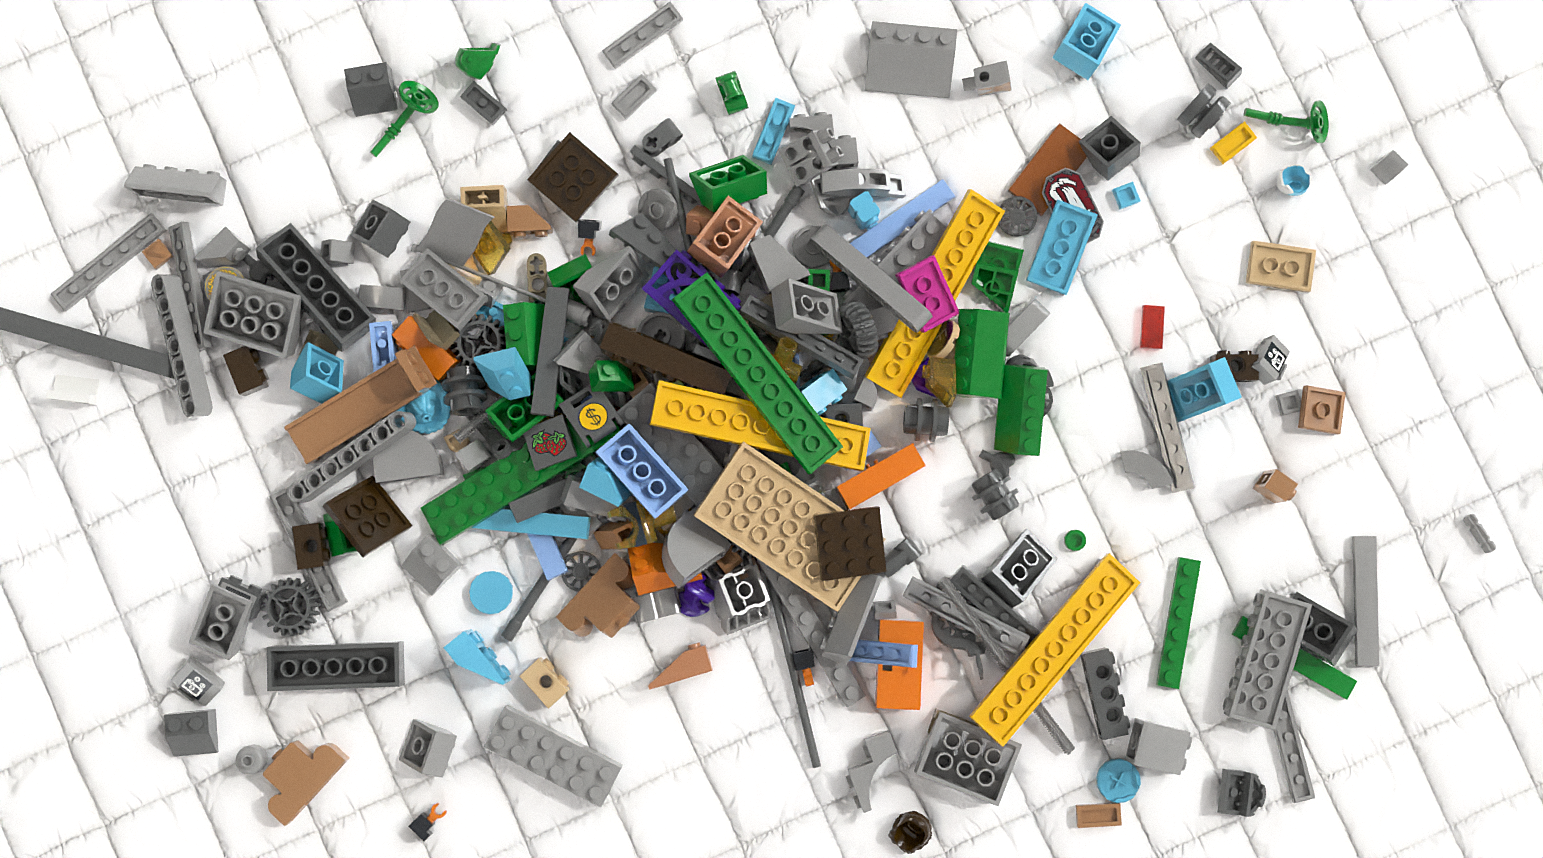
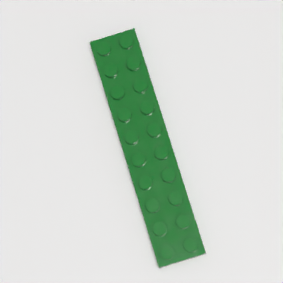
M705 273L672 299L677 308L808 475L843 448L842 444L708 273Z
M566 418L577 457L543 470L535 471L527 443H525L520 450L513 451L507 458L495 461L422 506L420 509L438 543L445 545L509 505L508 502L530 493L595 453L622 430L616 419L612 421L617 429L598 442L594 443L590 435L586 438L591 445L587 448Z

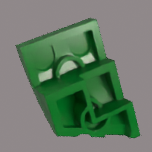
M988 241L976 263L971 284L997 304L1004 312L1008 313L1024 249Z

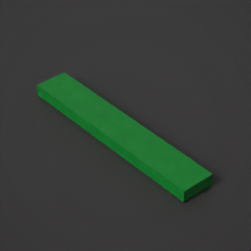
M1241 616L1231 635L1242 640L1243 636L1248 633V618ZM1299 648L1293 670L1341 698L1348 700L1357 680Z

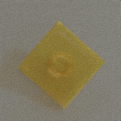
M492 221L486 226L473 253L488 276L496 273L511 249L510 244H512L510 234L507 232L500 234Z

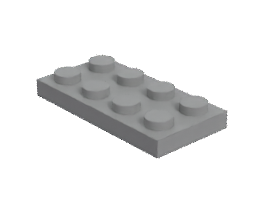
M428 248L399 280L459 331L463 329L488 300V297Z

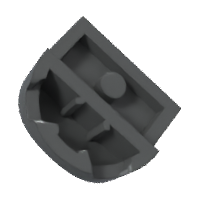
M1222 768L1217 812L1244 817L1254 816V812L1258 807H1263L1265 803V785L1261 784L1259 776L1254 773Z

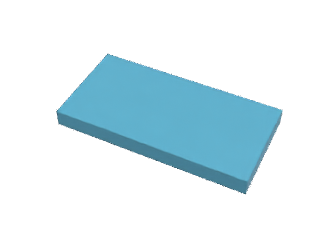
M1056 200L1026 281L1067 295L1098 214Z

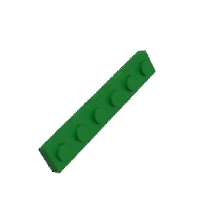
M1178 557L1156 680V685L1174 689H1179L1201 565L1199 560Z

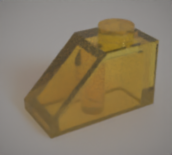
M930 357L927 365H923L922 369L925 387L946 407L951 408L956 398L955 360Z

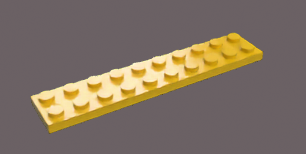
M968 189L932 253L936 257L955 301L1005 210L972 189ZM898 320L894 330L888 332V337L884 339L864 377L866 376L873 383L902 398L943 323L925 333L921 331L916 333L902 321Z
M658 381L650 425L738 445L745 442L752 448L793 456L751 401ZM821 417L843 446L824 464L862 472L865 467L871 428Z
M1106 553L969 717L995 742L1003 747L1141 582L1110 553Z

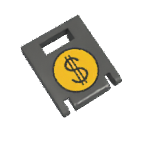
M588 385L559 404L561 410L587 448L591 446L586 438L590 435L594 443L617 429L612 420L616 419L620 426L624 424L604 392H591V385ZM590 394L592 395V398L574 409L573 405Z

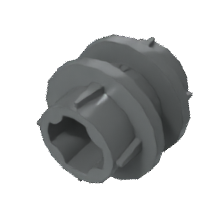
M458 366L451 368L447 371V379L442 382V389L450 392L444 396V404L450 406L454 415L470 416L483 411L482 403L488 397L487 393L480 389L485 386L486 381L483 376L479 375L475 367Z
M917 398L916 404L905 405L903 433L913 434L915 441H920L921 434H929L930 442H935L936 436H947L949 427L948 407L938 406L937 399H932L931 406H923L922 398Z
M998 469L987 473L971 485L976 493L972 499L974 501L979 498L982 499L985 507L980 512L981 514L987 512L992 520L1003 517L1019 506V502L1015 497L1019 492L1018 489L1009 491L1005 483L1011 478L1009 475L1003 477Z

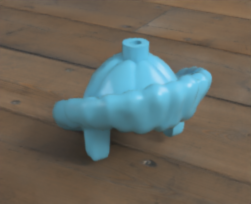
M436 380L437 384L424 395L397 410L410 412L415 416L416 425L412 431L420 434H430L441 430L447 424L451 409L450 406L444 404L443 398L448 392L442 389V384Z

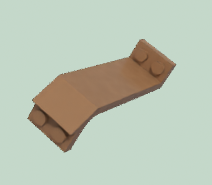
M415 345L408 350L402 349L395 353L397 358L284 426V429L288 431L306 464L318 462L324 454L424 395L437 384Z

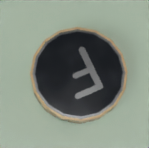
M950 319L943 322L927 351V356L934 360H941L951 352L955 345L952 343L954 338L957 339L959 337L960 328L957 323Z

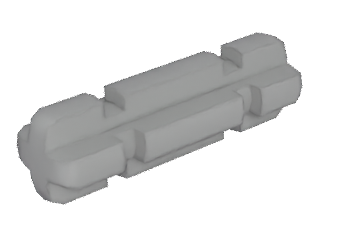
M1475 514L1467 515L1463 519L1466 526L1470 527L1469 530L1478 544H1482L1481 548L1485 553H1491L1497 548L1495 543L1489 540L1490 536L1482 524L1478 523L1479 520Z

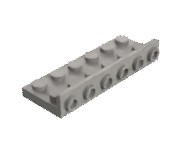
M931 209L926 213L922 210L914 219L917 223L912 228L907 226L900 234L902 239L897 244L893 242L885 250L888 253L882 260L879 257L874 262L878 268L897 284L899 282L895 274L931 256L947 228L932 214L933 211ZM858 286L854 291L850 288L842 297L845 300L841 304L842 306L848 302L860 301L869 311L883 307L881 303L861 286Z
M1260 589L1259 593H1256L1253 605L1255 608L1247 621V626H1249L1248 633L1243 636L1241 641L1242 652L1235 661V668L1237 669L1235 676H1232L1230 679V692L1223 702L1224 714L1230 718L1275 730L1312 604Z

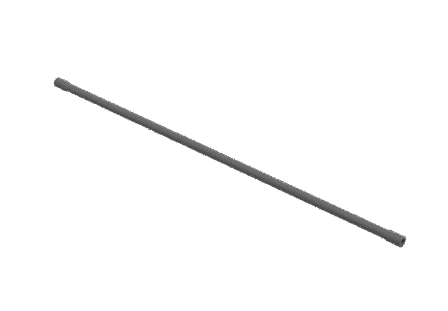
M796 185L792 187L783 205L764 232V237L767 235L775 237L792 209L805 193L801 187H796ZM750 255L740 269V272L744 274L742 286L754 269ZM695 338L693 341L694 344L704 346L698 338ZM567 537L562 542L559 550L563 560L578 538ZM544 572L502 632L501 636L505 639L513 641L524 620L550 582L546 579Z

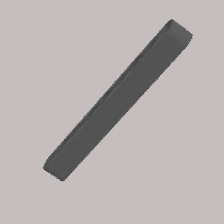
M0 307V330L174 379L168 354Z

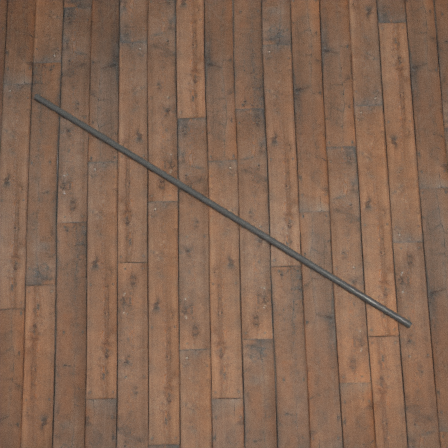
M666 158L663 161L671 194L677 203V218L687 252L692 245L691 235L686 234V215L672 158ZM692 257L691 262L697 267V260ZM766 577L812 767L817 768L821 766L793 657V649L781 601Z

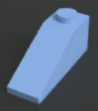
M392 321L369 323L373 372L397 358L395 353L398 352L395 338L392 336L394 333Z

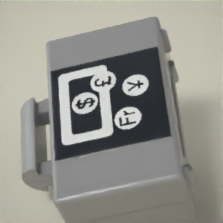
M1275 335L1264 338L1255 354H1259V359L1254 362L1252 367L1259 371V381L1263 385L1281 380L1287 368V364L1284 363L1290 351Z
M192 656L177 670L171 679L172 682L179 686L178 691L191 701L196 699L204 706L208 705L225 684L219 676Z

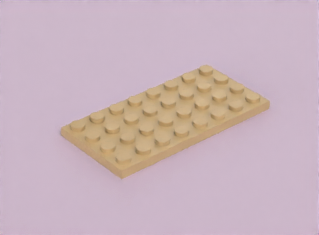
M742 442L693 516L836 612L840 610L861 576L822 581L820 577L814 515L844 510L763 454Z

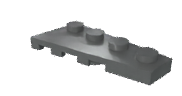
M642 213L616 226L609 232L610 237L614 240L616 238L624 243V247L630 246L642 255L641 259L659 267L658 270L676 250ZM675 263L671 267V276L674 280L679 279L676 274L677 269L681 274L686 272V267L682 263ZM692 270L690 278H695L697 274Z

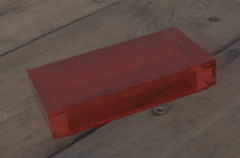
M1142 305L1140 348L1163 349L1165 306Z

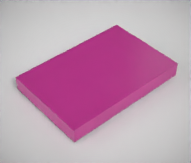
M931 255L895 274L899 285L925 306L933 316L920 329L922 333L959 314V309L935 255Z

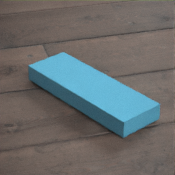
M775 97L752 158L772 165L795 105Z

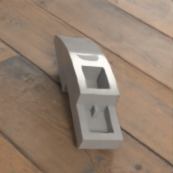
M844 169L822 172L820 174L822 194L857 197L863 192L868 191L873 196L901 199L906 196L905 176L890 174L889 170Z

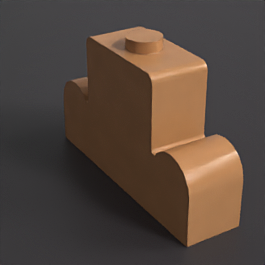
M614 553L561 610L556 618L568 630L579 637L589 635L593 630L594 624L599 631L613 638L622 627L628 624L629 619L640 608L639 604L625 591L626 588L628 589L635 585L631 566L622 557Z
M299 740L291 742L284 750L279 749L272 756L274 761L263 772V776L280 791V793L270 798L268 802L269 812L284 826L290 824L350 757L333 743H326L317 747L314 753Z

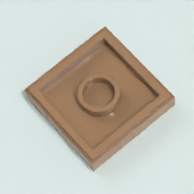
M1308 385L1303 386L1298 428L1340 435L1346 392Z

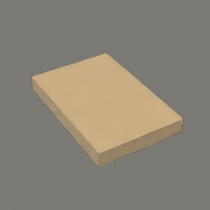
M1253 240L1250 245L1246 283L1309 293L1312 288L1316 250Z

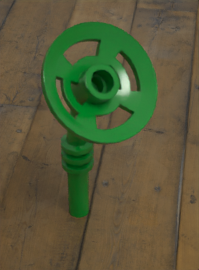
M404 81L400 84L398 89L399 95L408 106L395 123L390 124L391 127L387 128L388 131H384L385 135L370 151L374 157L377 158L391 140H395L394 136H398L401 128L415 110L431 114L438 109V99L429 88L415 81ZM404 89H410L406 93L403 92Z
M1321 100L1313 103L1310 117L1306 119L1287 117L1281 113H1273V111L1268 113L1250 108H1245L1243 113L1246 117L1263 120L1267 124L1271 123V125L1279 126L1281 124L1310 129L1314 140L1319 144L1324 143L1328 135V113L1325 104Z

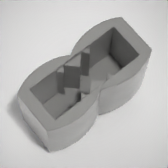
M675 587L638 595V592H635L636 597H633L640 606L639 610L635 613L638 624L681 612Z

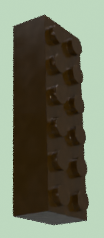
M607 319L598 341L599 348H601L603 354L611 357L617 354L621 356L622 361L635 366V363H639L644 370L653 374L659 371L664 378L673 382L679 379L686 387L695 389L699 387L704 391L724 395L732 377L724 366L609 319Z

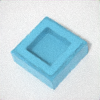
M1134 182L1112 190L1119 210L1141 202Z

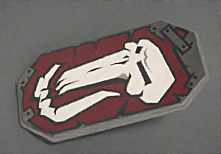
M1064 168L1046 177L1042 195L1051 213L1056 200H1060L1098 214L1087 243L1099 238L1104 220L1081 173Z

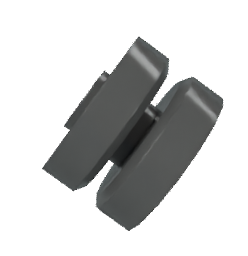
M1209 83L1177 118L1184 126L1189 125L1197 118L1198 121L1193 125L1191 132L1199 139L1224 115L1223 112L1231 104L1224 96H1220L1211 104L1210 101L1216 95L1217 90Z

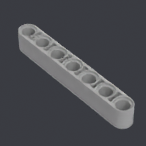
M824 224L809 239L818 251L912 331L918 333L933 317L925 306L829 225Z
M157 274L152 278L151 287L183 413L186 417L209 416L213 409L181 279L178 275Z
M393 412L292 483L287 490L288 498L293 502L312 501L413 430L416 425L415 416L410 412ZM402 417H404V425H403V426H401V423H400V420H401ZM385 429L387 430L386 438L383 435ZM368 441L370 442V448H369V450L367 449V442H368ZM351 453L353 454L352 462L350 460ZM334 465H336V473L333 471ZM317 477L320 479L319 485H317ZM301 488H302V490H303V495H302V497H301V495H300V490H301Z

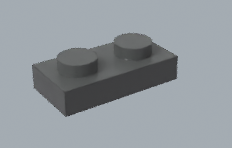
M475 81L460 96L463 101L493 126L507 111L500 102Z

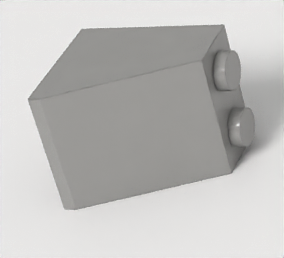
M760 234L751 238L752 240L747 250L766 295L771 294L773 288L788 278L801 282L810 276L809 270L771 235L764 237V234Z
M1135 718L1125 760L1136 766L1181 775V771H1184L1186 768L1187 759L1185 754L1186 750H1189L1191 747L1192 737H1190V732Z

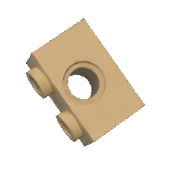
M540 657L519 677L549 709L570 690L568 687L569 682L562 674L558 676L553 671L555 667L547 658L543 660ZM544 675L552 679L550 687L542 685L541 678Z

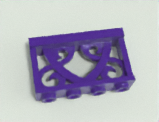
M676 249L641 289L707 346L674 302L670 300L669 296L675 294L671 289L675 288L679 294L682 292L679 287L690 286L699 279L690 278L692 270L700 277L709 272L700 264L696 267L691 262L692 257L686 251L682 250L679 252ZM675 263H682L686 267V272L681 274L677 269L676 274L679 279L674 280L671 276V267ZM666 271L670 282L657 289L652 287ZM715 279L714 282L739 312L742 308L739 304L742 301L733 293L730 296L723 291L725 286Z

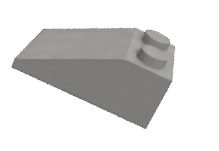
M627 246L587 270L573 285V288L584 304L593 311L594 316L607 321V319L610 320L649 277V274L633 249Z
M789 278L771 290L776 329L794 334H840L843 332L836 293Z
M211 584L189 643L230 660L239 652L246 635L253 601L220 586Z

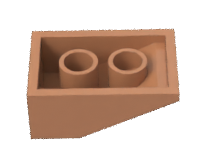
M727 196L694 240L687 253L722 278L763 221L730 196Z

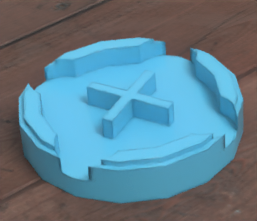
M483 572L471 583L469 591L470 600L474 607L482 613H500L512 602L513 585L509 578L500 572Z
M1120 758L1105 762L1099 768L1096 776V783L1100 793L1107 800L1115 803H1124L1133 799L1141 785L1140 774L1137 768L1130 762Z

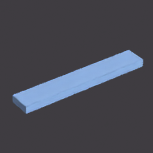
M942 179L850 244L868 258L899 237L907 226L912 228L917 223L914 219L922 210L925 213L929 209L935 212L955 198V195Z

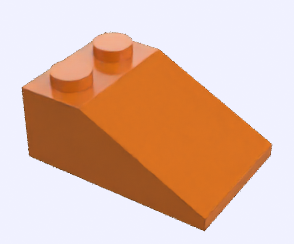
M648 542L646 545L639 547H628L632 577L638 595L676 586L669 578L663 566V543ZM702 573L698 574L696 577H694L687 583L703 579Z

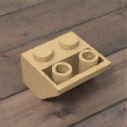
M504 185L460 187L462 204L494 216L483 233L508 232L507 189Z

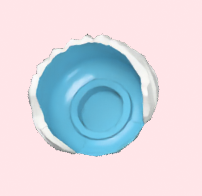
M1296 164L1282 169L1277 179L1280 191L1291 196L1304 194L1312 182L1311 175L1305 167Z

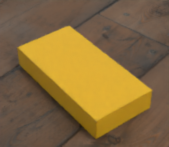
M1244 121L1211 146L1210 149L1223 165L1258 137Z

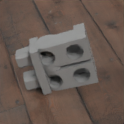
M831 128L812 131L778 150L786 167H791L788 171L796 187L806 185L822 172H826L838 165L837 161L844 156L839 146L830 149L827 143L835 138Z

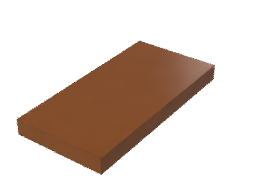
M1059 123L1009 188L1008 192L1013 196L1029 199L1036 207L1037 214L1042 217L1049 208L1042 195L1046 177L1064 168L1073 171L1078 170L1087 158L1079 144L1081 139Z

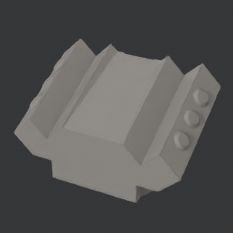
M746 552L741 557L743 562L727 574L722 571L716 562L701 572L706 576V586L715 592V599L712 602L716 615L721 620V628L727 635L771 618V609L768 604L770 597L757 564L753 565L752 560L748 559ZM748 573L749 577L743 580L740 579V574Z

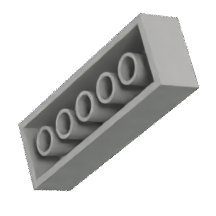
M509 705L505 706L484 745L485 748L599 807H602L623 767V764Z

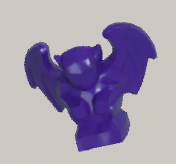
M702 574L703 579L684 584L685 591L679 593L680 613L689 617H697L710 610V607L702 604V602L707 604L715 599V592L704 584L706 581L705 575Z

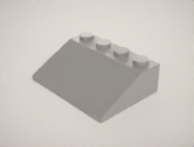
M872 21L865 91L949 99L957 29Z
M217 271L203 333L287 358L295 354L298 342L301 296Z
M939 712L921 751L914 772L999 807L1022 744L1009 739L1002 747L982 728Z

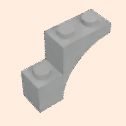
M818 112L814 116L807 117L805 114H797L793 118H789L790 132L808 134L815 130L831 128L834 133L832 114L827 115V112ZM842 135L838 139L834 138L827 142L830 149L839 146L844 153V156L837 161L836 169L858 167L856 137L851 138V135Z
M889 730L864 739L866 745L862 746L866 758L871 757L872 760L848 768L849 775L845 776L849 787L855 788L857 795L853 796L857 809L862 808L863 813L872 810L869 790L873 775L887 758L897 754Z

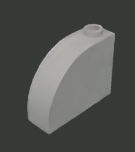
M386 429L384 430V433H383V435H384L385 438H386V436H387V430H386ZM412 430L373 457L376 483L444 475L443 462L438 449L427 437Z
M698 507L691 511L685 510L678 517L662 547L663 566L669 578L678 588L725 556L731 546V543L722 534L693 516Z

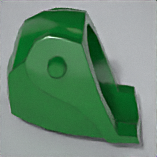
M491 43L489 48L459 47L455 57V65L466 76L481 80L493 66V61L499 52L501 44Z

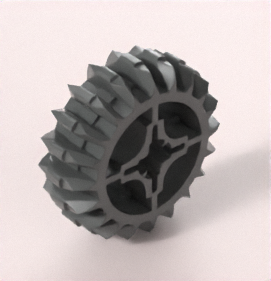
M860 301L848 302L840 306L839 312L843 331L840 333V338L846 350L862 359L874 355L879 346V337L877 336L878 330L875 327L876 323L873 321V316L870 315L869 309Z
M483 314L479 315L478 321L474 315L471 318L472 322H468L459 332L460 336L453 342V345H457V347L452 349L453 353H459L455 357L457 360L463 359L461 366L469 364V366L476 367L478 373L481 372L474 362V357L483 355L486 351L493 350L497 352L505 350L504 347H506V341H504L506 340L505 333L502 334L505 331V326L499 327L500 321L497 319L493 322V317L490 315L485 320ZM483 327L477 335H468L473 329ZM490 328L496 334L497 346L489 342L490 334L488 332ZM472 340L484 341L488 346H478ZM465 341L472 345V358L465 351Z
M289 577L285 583L283 579L278 580V586L276 584L270 585L272 591H265L269 598L261 600V602L267 604L266 607H261L260 610L267 611V614L262 616L263 620L270 619L267 623L268 627L275 625L273 632L277 633L281 629L282 636H286L288 632L290 636H295L296 631L301 635L304 633V629H311L309 622L313 624L317 622L313 615H320V612L316 611L315 607H320L321 603H315L314 600L318 599L319 595L311 594L315 588L310 587L307 589L309 584L307 581L301 584L300 578H296L293 582L292 578ZM287 589L296 590V593L289 599L279 596ZM303 597L305 598L307 605L306 610L303 609L301 606V601ZM287 603H293V611H289L290 607ZM276 604H277V605L280 607V609H281V612H280V615H279V616H277V613H276V609H275V605H276ZM292 615L303 618L295 625L285 623Z

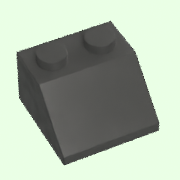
M387 62L344 69L346 87L356 117L398 110L392 69Z
M1112 116L1079 140V144L1093 168L1107 181L1140 156L1141 142Z
M372 200L350 236L389 258L396 250L401 237L406 234L411 221L393 209Z
M216 709L173 712L164 715L165 738L174 757L219 752Z

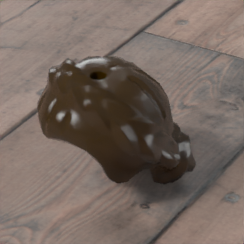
M909 811L900 814L895 819L888 837L903 852L912 854L928 844L932 838V826L929 820L921 813Z

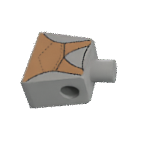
M1007 60L974 68L973 77L962 79L964 91L977 89L978 96L1012 91Z

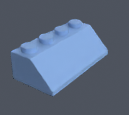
M630 423L596 451V454L654 519L669 509L688 491L687 487Z

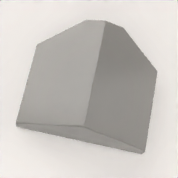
M820 178L810 181L821 210L833 217L845 214L851 200L855 197L822 194Z

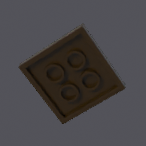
M569 132L527 180L577 223L619 175Z
M373 475L327 501L322 506L362 558L408 531L413 526L380 483H376Z
M879 506L814 515L820 577L822 581L887 572Z

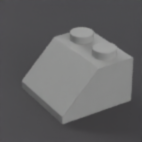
M428 534L411 551L402 566L433 596L463 564L444 545H440L434 535Z
M413 719L399 761L421 774L443 778L452 750L455 747L457 735L444 728Z

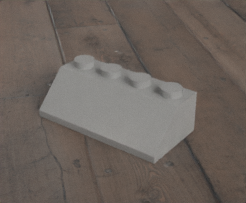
M143 164V167L135 166L124 183L126 189L139 196L224 205L227 180L221 177L220 173L207 171V174H200L198 170L186 169L183 172L178 171L175 167L165 166L164 169H156L157 166Z
M873 574L861 576L838 611L837 616H832L829 622L828 629H831L828 637L824 636L820 649H823L822 657L844 666L852 658L882 576Z

